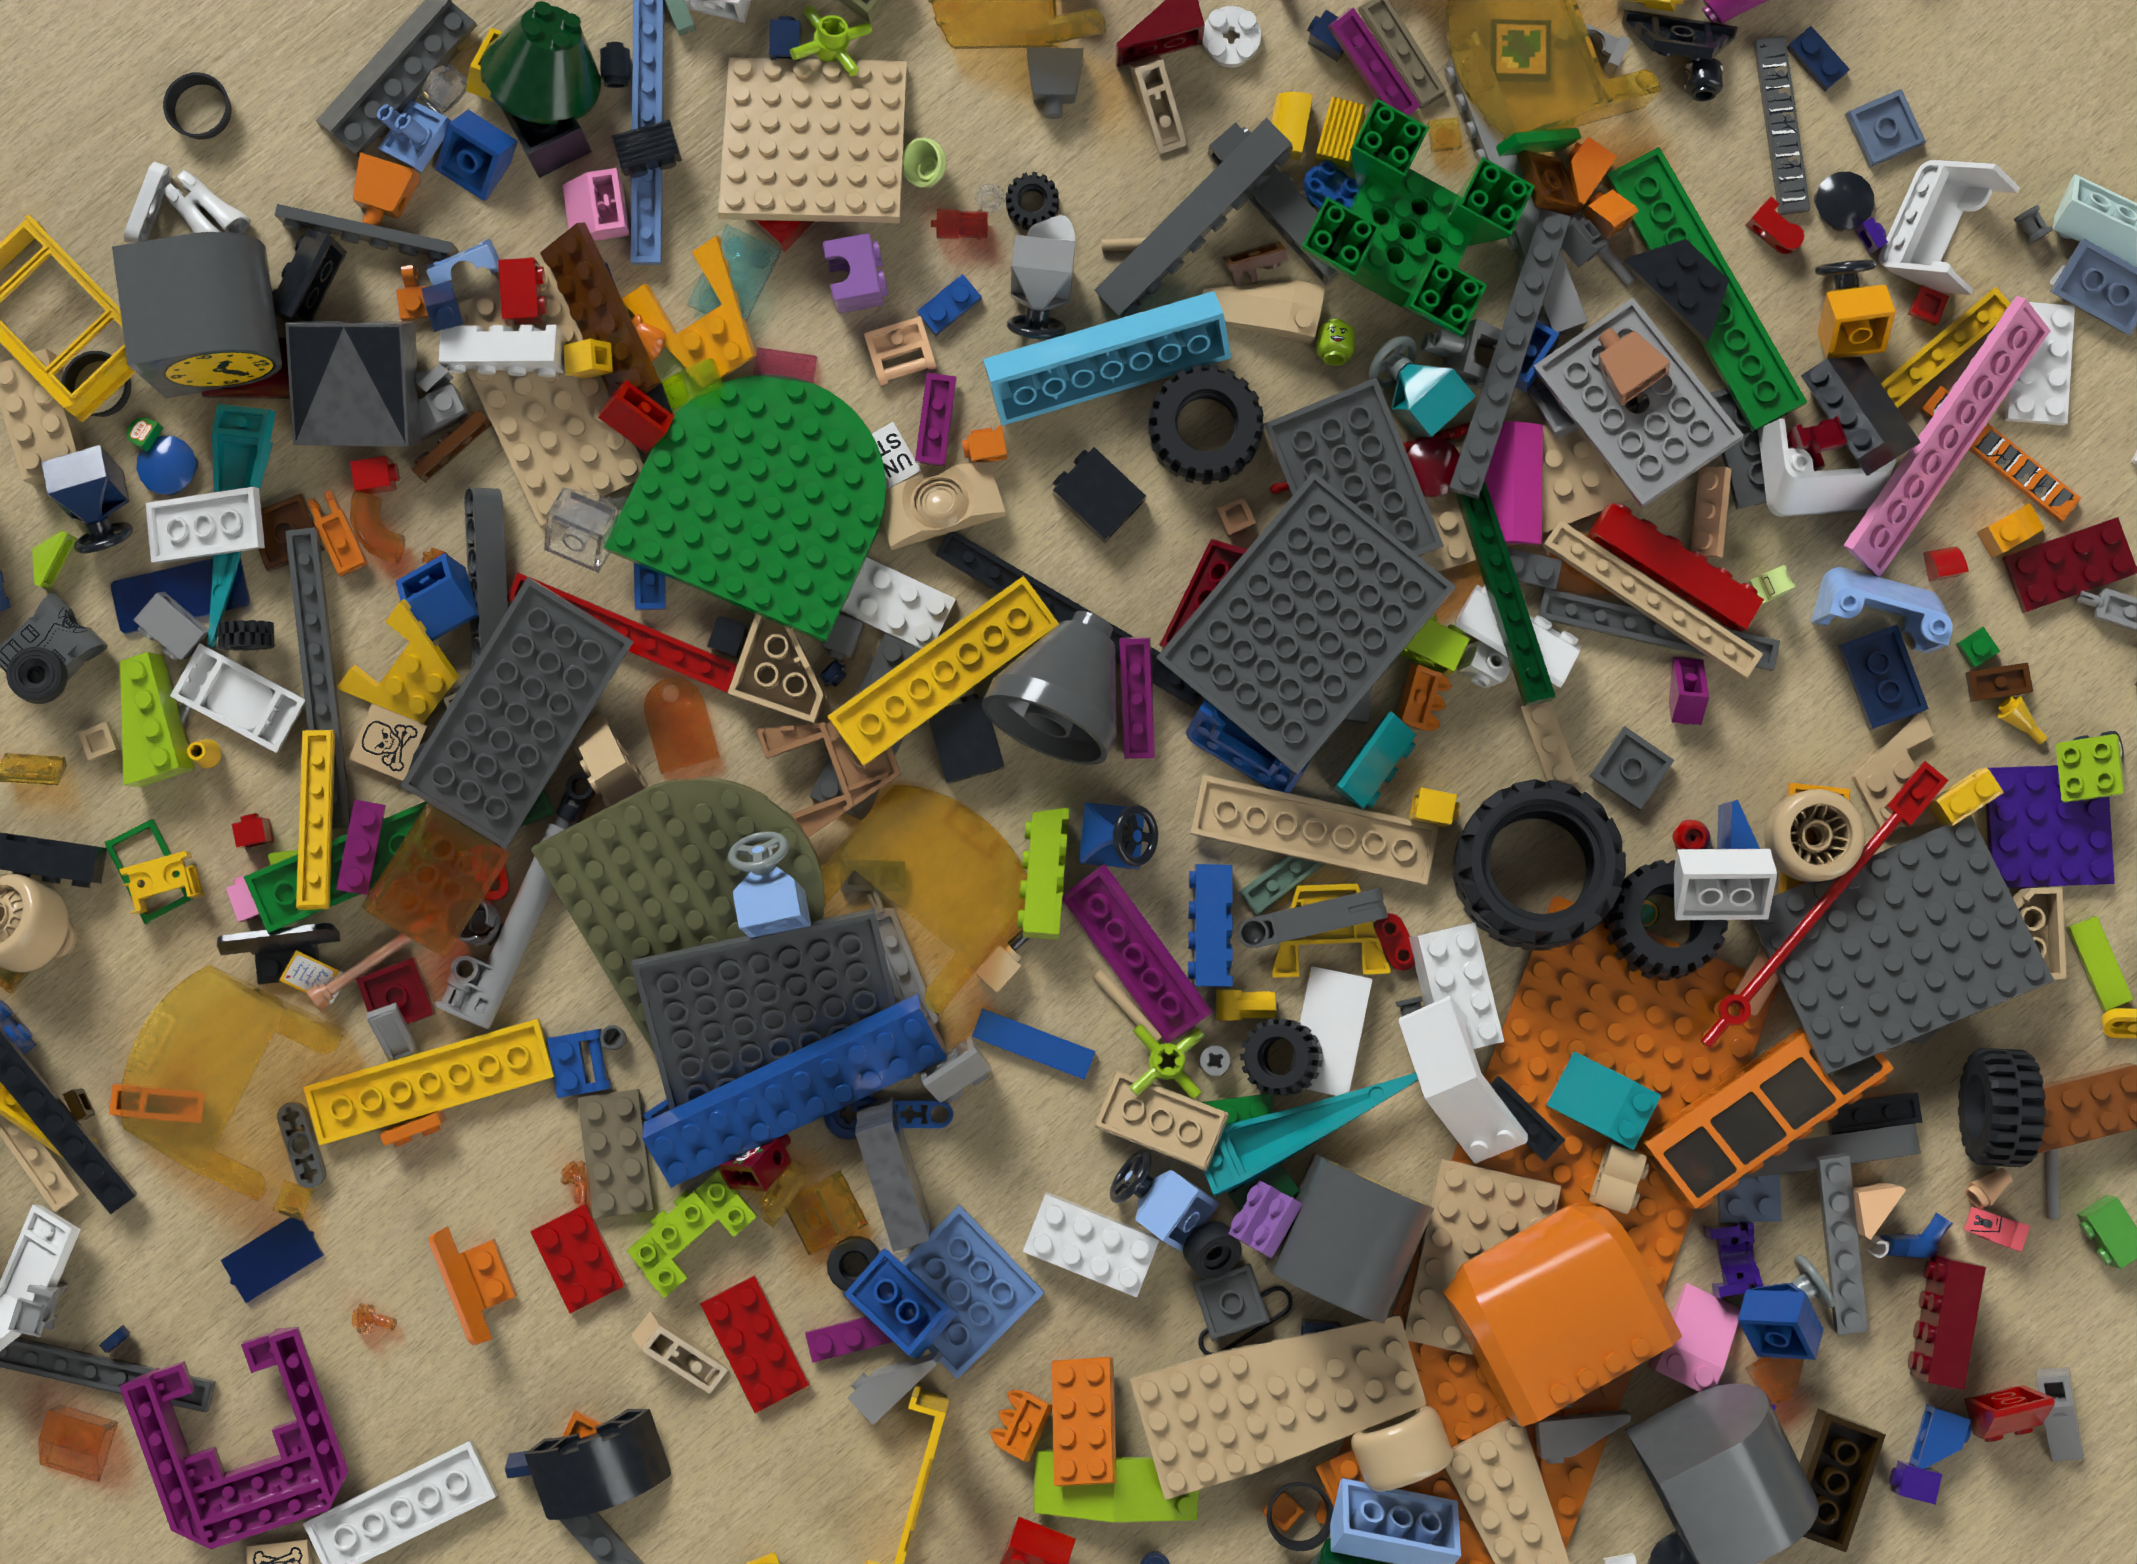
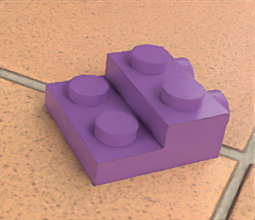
M1258 1181L1248 1192L1247 1201L1241 1212L1233 1218L1228 1234L1272 1258L1303 1204L1272 1186Z

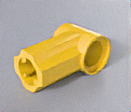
M1216 990V1020L1275 1018V992Z

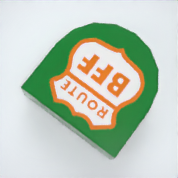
M137 418L128 426L126 437L135 447L148 452L164 427L149 418Z

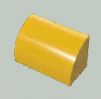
M1283 92L1276 95L1271 123L1292 143L1293 149L1290 151L1292 153L1290 159H1301L1313 94Z

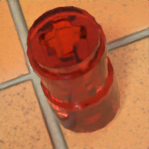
M937 208L936 220H931V227H936L937 239H987L988 211H960L959 209Z

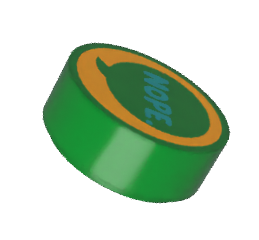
M1648 898L1645 899L1641 907V921L1644 929L1653 926L1659 919L1657 904Z

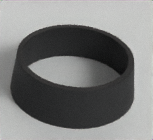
M193 72L180 76L168 87L163 100V110L168 123L179 133L193 139L205 140L217 136L226 128L231 118V103L225 88L216 78L205 73ZM210 85L218 89L225 96L226 106L222 119L214 128L207 132L199 134L185 132L180 127L175 114L176 103L179 97L192 86Z
M88 351L76 356L67 365L63 373L62 384L73 393L77 376L84 367L93 362L107 361L112 355L103 351ZM130 378L125 382L121 398L113 407L103 412L92 413L90 416L106 417L120 411L127 403L131 394Z
M1305 1482L1289 1483L1281 1487L1269 1503L1267 1509L1268 1528L1274 1539L1283 1547L1293 1551L1312 1550L1320 1546L1330 1535L1333 1505L1328 1496L1318 1487ZM1294 1486H1307L1317 1491L1323 1498L1327 1511L1326 1521L1320 1532L1314 1537L1303 1541H1295L1283 1536L1276 1529L1271 1515L1272 1505L1276 1497L1284 1490Z

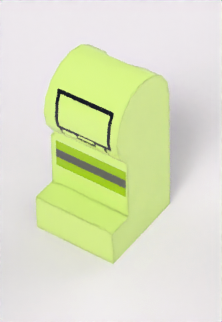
M1786 565L1779 566L1748 581V584L1758 591L1757 595L1764 599L1762 604L1783 596L1796 587L1788 575Z

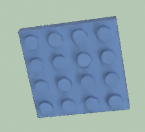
M960 1204L929 1234V1241L920 1243L902 1261L959 1312L928 1347L931 1353L939 1351L943 1355L940 1362L957 1379L1045 1293Z

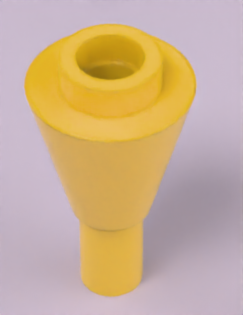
M2010 696L1999 705L1998 718L2022 732H2026L2038 745L2046 741L2047 736L2035 725V721L2021 696L2015 698Z

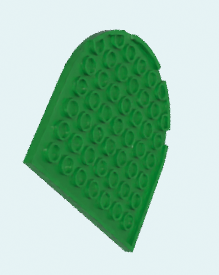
M752 375L722 382L698 394L674 414L675 417L666 434L652 448L604 545L605 551L827 643L882 523L885 510L886 478L878 445L864 421L848 404L816 384L781 375Z

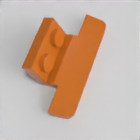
M444 1227L429 1236V1245L467 1341L471 1345L481 1344L493 1339L482 1311L517 1296V1293L495 1239L458 1253L449 1227Z

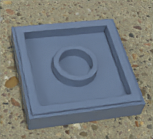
M1902 89L1850 110L1845 114L1869 168L1926 143Z

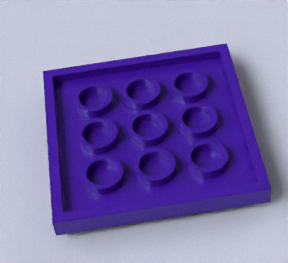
M2058 765L1988 768L2004 792L1986 804L1988 850L2008 888L2115 884L2110 796L2063 802L2061 800Z

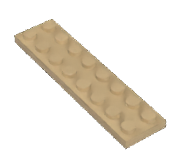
M1202 775L1190 835L1426 886L1428 884L1439 826Z

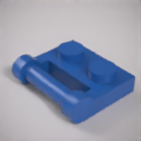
M602 1029L547 1038L551 1064L555 1075L554 1082L557 1098L611 1089L610 1079L607 1080L600 1041ZM588 1040L595 1078V1082L587 1083L581 1041Z

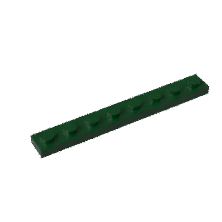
M1484 481L1479 499L1456 492L1455 495L1523 705L1529 706L1551 702L1556 698L1486 482Z

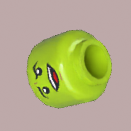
M1339 318L1330 319L1327 323L1322 324L1316 334L1317 355L1329 365H1342L1346 363L1355 353L1354 328Z

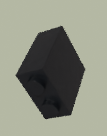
M1093 447L1089 452L1086 449L1083 450L1073 461L1076 466L1069 473L1063 471L1053 482L1055 486L1053 495L1103 543H1106L1146 501V495L1102 453Z
M971 694L960 698L961 703L952 706L948 705L929 719L947 785L1005 768L993 724L982 709L984 697L979 698L978 694Z

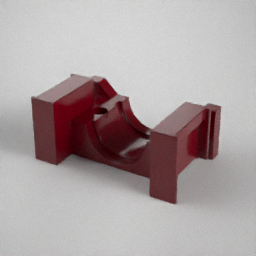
M1838 415L1833 419L1821 421L1816 426L1803 428L1801 424L1795 425L1787 434L1788 449L1800 448L1801 450H1806L1812 458L1814 471L1822 470L1825 467L1821 452L1842 448L1848 443Z

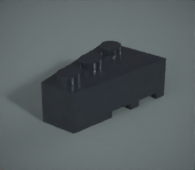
M0 832V870L12 871V874H19L31 878V874L41 875V881L60 884L61 878L72 880L71 886L90 888L91 883H102L107 848Z

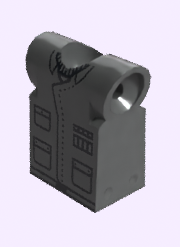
M51 592L42 600L34 617H30L0 645V667L7 673L10 660L19 651L29 647H42L56 654L64 662L69 680L84 665V662L103 653L108 645L91 628L78 625L73 610L55 592ZM40 667L34 668L29 674V679L34 684L42 682L45 678V671Z

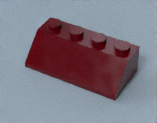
M1214 539L1210 540L1159 646L1162 648L1166 647L1247 549Z

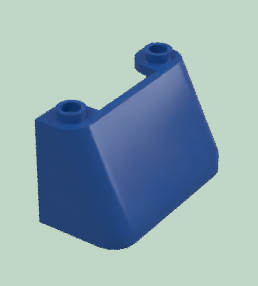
M1204 700L1186 730L1187 738L1193 744L1267 789L1290 793L1308 766L1307 764L1297 776L1207 700Z

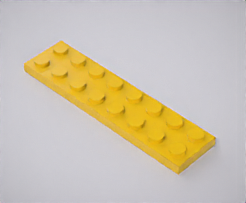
M1023 576L832 712L827 718L864 767L1039 641L1059 623Z
M540 1018L311 1084L303 1087L320 1146L555 1077L541 1021Z

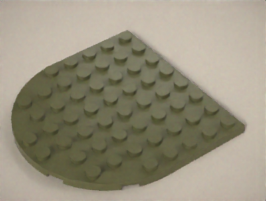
M699 777L695 779H671L654 784L534 845L531 849L653 1053L654 1049L631 965L632 960L747 936L739 929L733 891L750 872L737 870L728 861V853L736 842L758 832H777L785 836L789 842V850L776 866L794 878L805 890L810 922L821 920L824 916L825 894L823 873L817 853L810 839L791 814L769 800L768 796L734 781L721 778ZM767 841L756 842V843H753V844H751V845H749V846H755V845H758V844H764V843H766ZM780 845L771 850L772 854L777 852ZM738 854V860L749 862L747 855Z

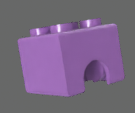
M868 233L824 241L823 249L825 259L828 261L829 271H846L849 273V276L844 281L830 285L837 312L841 314L882 306L884 304L883 296L888 295L883 270L878 271L877 267L883 266L878 241L872 242Z

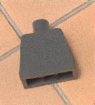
M1027 47V63L1033 102L1045 103L1046 118H1062L1063 104L1075 103L1083 65L1084 48Z

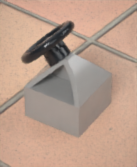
M1015 235L1011 265V297L1026 306V315L1014 316L1007 321V328L1011 332L1034 339H1052L1065 334V324L1055 318H1051L1050 309L1070 303L1075 241Z

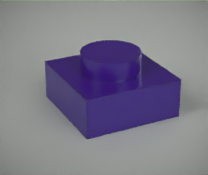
M1873 217L1863 222L1854 230L1869 255L1877 252L1888 243L1885 229L1880 223H1876Z

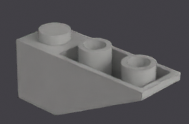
M2070 1368L2038 1369L2036 1377L2038 1391L2053 1397L2055 1401L2054 1407L2044 1421L2052 1461L2084 1459Z

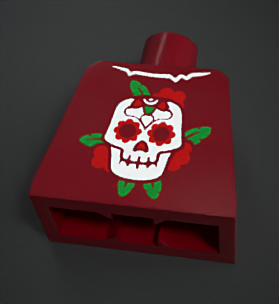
M785 1134L717 1166L729 1189L766 1192L791 1164V1158L785 1149L791 1144V1139L788 1134Z

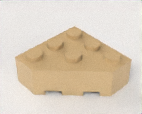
M755 614L728 694L731 697L810 724L818 723L827 697L795 631Z
M603 713L598 714L583 724L575 737L576 743L572 747L582 760L580 764L589 776L587 779L593 790L597 794L601 792L605 796L602 799L607 808L649 787L633 758H630V755L623 746L620 737Z
M2063 887L2020 889L2013 896V899L2054 979H2067Z

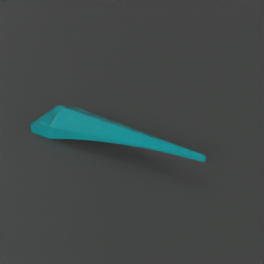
M217 404L211 432L214 493L248 487H256L260 491L273 446L270 440L276 412L263 408ZM242 551L213 555L207 642L211 647H214L217 641L218 623H221L223 620Z
M1416 1072L1313 1103L1225 1125L1207 1172L1204 1171L1213 1195L1217 1197L1243 1184H1248L1419 1081Z

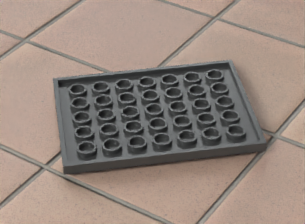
M1313 471L1156 658L1298 776L1454 591L1456 586Z
M1971 815L1954 826H1948L1947 824L1873 855L1775 971L1824 1076L2054 981ZM1837 878L1827 881L1806 882L1777 894L1772 898L1768 919L1750 920L1768 959L1777 951Z
M875 908L812 921L811 926L754 938L742 936L632 960L631 964L669 1110L897 1004ZM911 1075V1076H909V1077H907V1078H905V1079H902V1080L911 1079V1078H913V1075Z

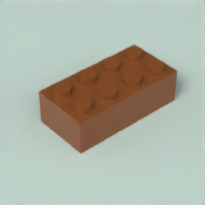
M2124 1063L2043 1084L2046 1097L2044 1100L2046 1117H2044L2045 1129L2041 1137L2042 1144L2038 1148V1154L2137 1129V1064Z

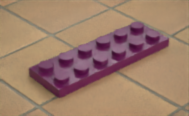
M1106 864L1096 869L1063 894L1062 900L1166 1043L1171 1042L1212 1013V1010Z

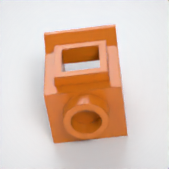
M1002 425L998 426L994 431H992V427L971 431L972 435H967V440H962L965 458L971 457L972 463L1007 460Z

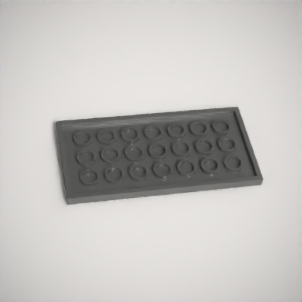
M527 577L400 786L507 849L634 641Z

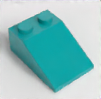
M1573 1051L1546 1106L1625 1148L1634 1150L1662 1095Z

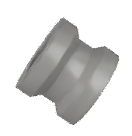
M1210 1045L1201 1052L1199 1064L1207 1074L1218 1076L1225 1073L1229 1068L1230 1056L1223 1047Z

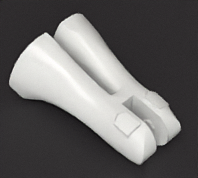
M186 170L177 175L185 189L191 191L185 198L182 195L183 193L171 183L163 188L165 196L184 218L193 233L220 232L201 213L199 207H203L225 232L242 234L247 230L251 219L246 214L225 203L198 178Z

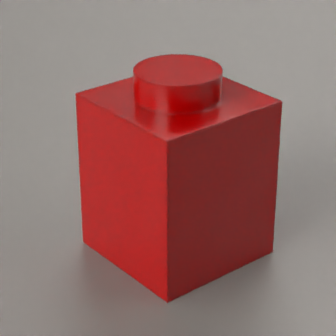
M387 456L350 461L354 491L361 496L397 490L396 481H400L398 465L393 463Z

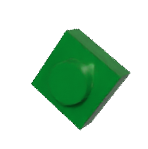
M1984 626L1955 644L1972 669L2000 652Z

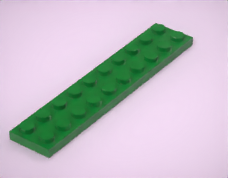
M1660 147L1607 173L1605 178L1611 189L1627 199L1639 210L1631 220V223L1647 251L1687 239L1729 279L1711 338L1706 344L1698 336L1697 338L1752 433L1804 406L1807 403L1806 398Z
M545 789L540 794L521 827L555 814ZM426 801L393 814L383 820L369 891L490 840ZM347 834L332 840L330 907L361 895L336 890ZM298 854L244 876L267 933L325 910H298L296 908Z

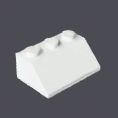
M1771 849L1677 850L1674 868L1675 919H1768L1777 878Z

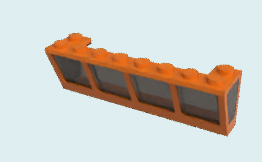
M1800 1027L1639 1139L1638 1144L1676 1202L1694 1209H1702L1710 1205L1714 1201L1713 1196L1720 1191H1728L1734 1188L1739 1183L1738 1179L1747 1172L1752 1174L1764 1166L1763 1161L1771 1155L1778 1156L1789 1148L1788 1144L1791 1141L1808 1136L1813 1132V1126L1821 1120L1825 1122L1838 1114L1837 1109L1845 1103L1852 1104L1863 1096L1862 1091L1870 1086L1875 1087L1886 1081L1888 1078L1887 1074L1894 1070L1886 1057L1880 1053L1824 1076Z

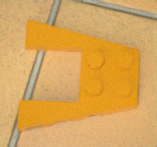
M720 236L713 237L692 251V254L722 304L679 333L676 332L649 284L641 285L622 298L624 305L635 316L640 314L644 323L665 332L664 346L704 387H710L756 357L746 320L743 319L739 307L738 293L734 290L730 277L729 263L723 254Z

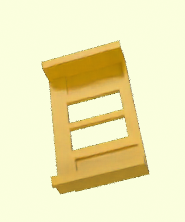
M920 1381L915 1385L908 1409L935 1416L894 1564H904L912 1535L909 1531H914L950 1400L947 1399L946 1395L922 1389L923 1382ZM867 1559L865 1564H882V1563H878V1562L871 1561V1560H868V1559Z

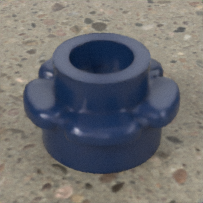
M836 659L832 661L819 676L825 681L824 685L829 686L832 684L836 687L847 675L844 671L846 664L842 665Z

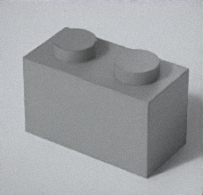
M166 592L156 593L134 619L140 625L138 630L148 639L153 640L155 638L163 645L162 651L174 660L177 658L180 660L188 659L194 653L199 643L201 644L208 636L209 629Z

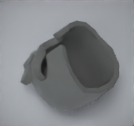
M466 896L458 898L451 904L447 912V926L452 936L469 945L479 946L486 943L489 946L497 940L504 925L500 922L497 907L493 902L483 897Z

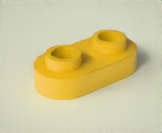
M2113 1008L2103 1014L2100 1022L2106 1036L2111 1038L2137 1039V1009Z

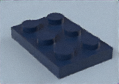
M1898 625L1838 645L1869 730L1929 709Z

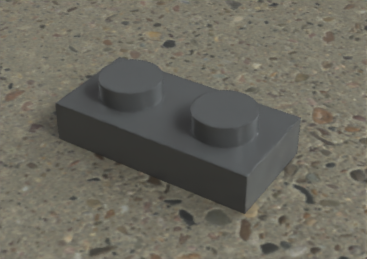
M1507 548L1519 583L1556 590L1563 560Z

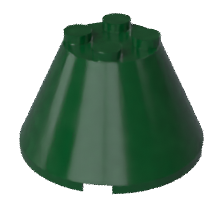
M544 1L536 2L533 8H530L488 45L482 56L480 74L482 83L485 82L491 92L490 97L512 115L534 123L558 124V120L572 117L573 120H577L586 115L595 106L599 98L601 77L580 26V18L576 14L569 13L556 6H551Z

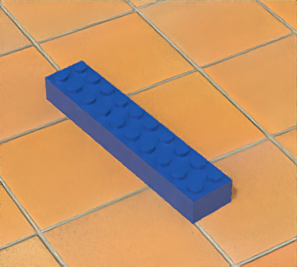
M916 994L644 1122L642 1139L669 1186L672 1188L947 1059L945 1043L919 994Z

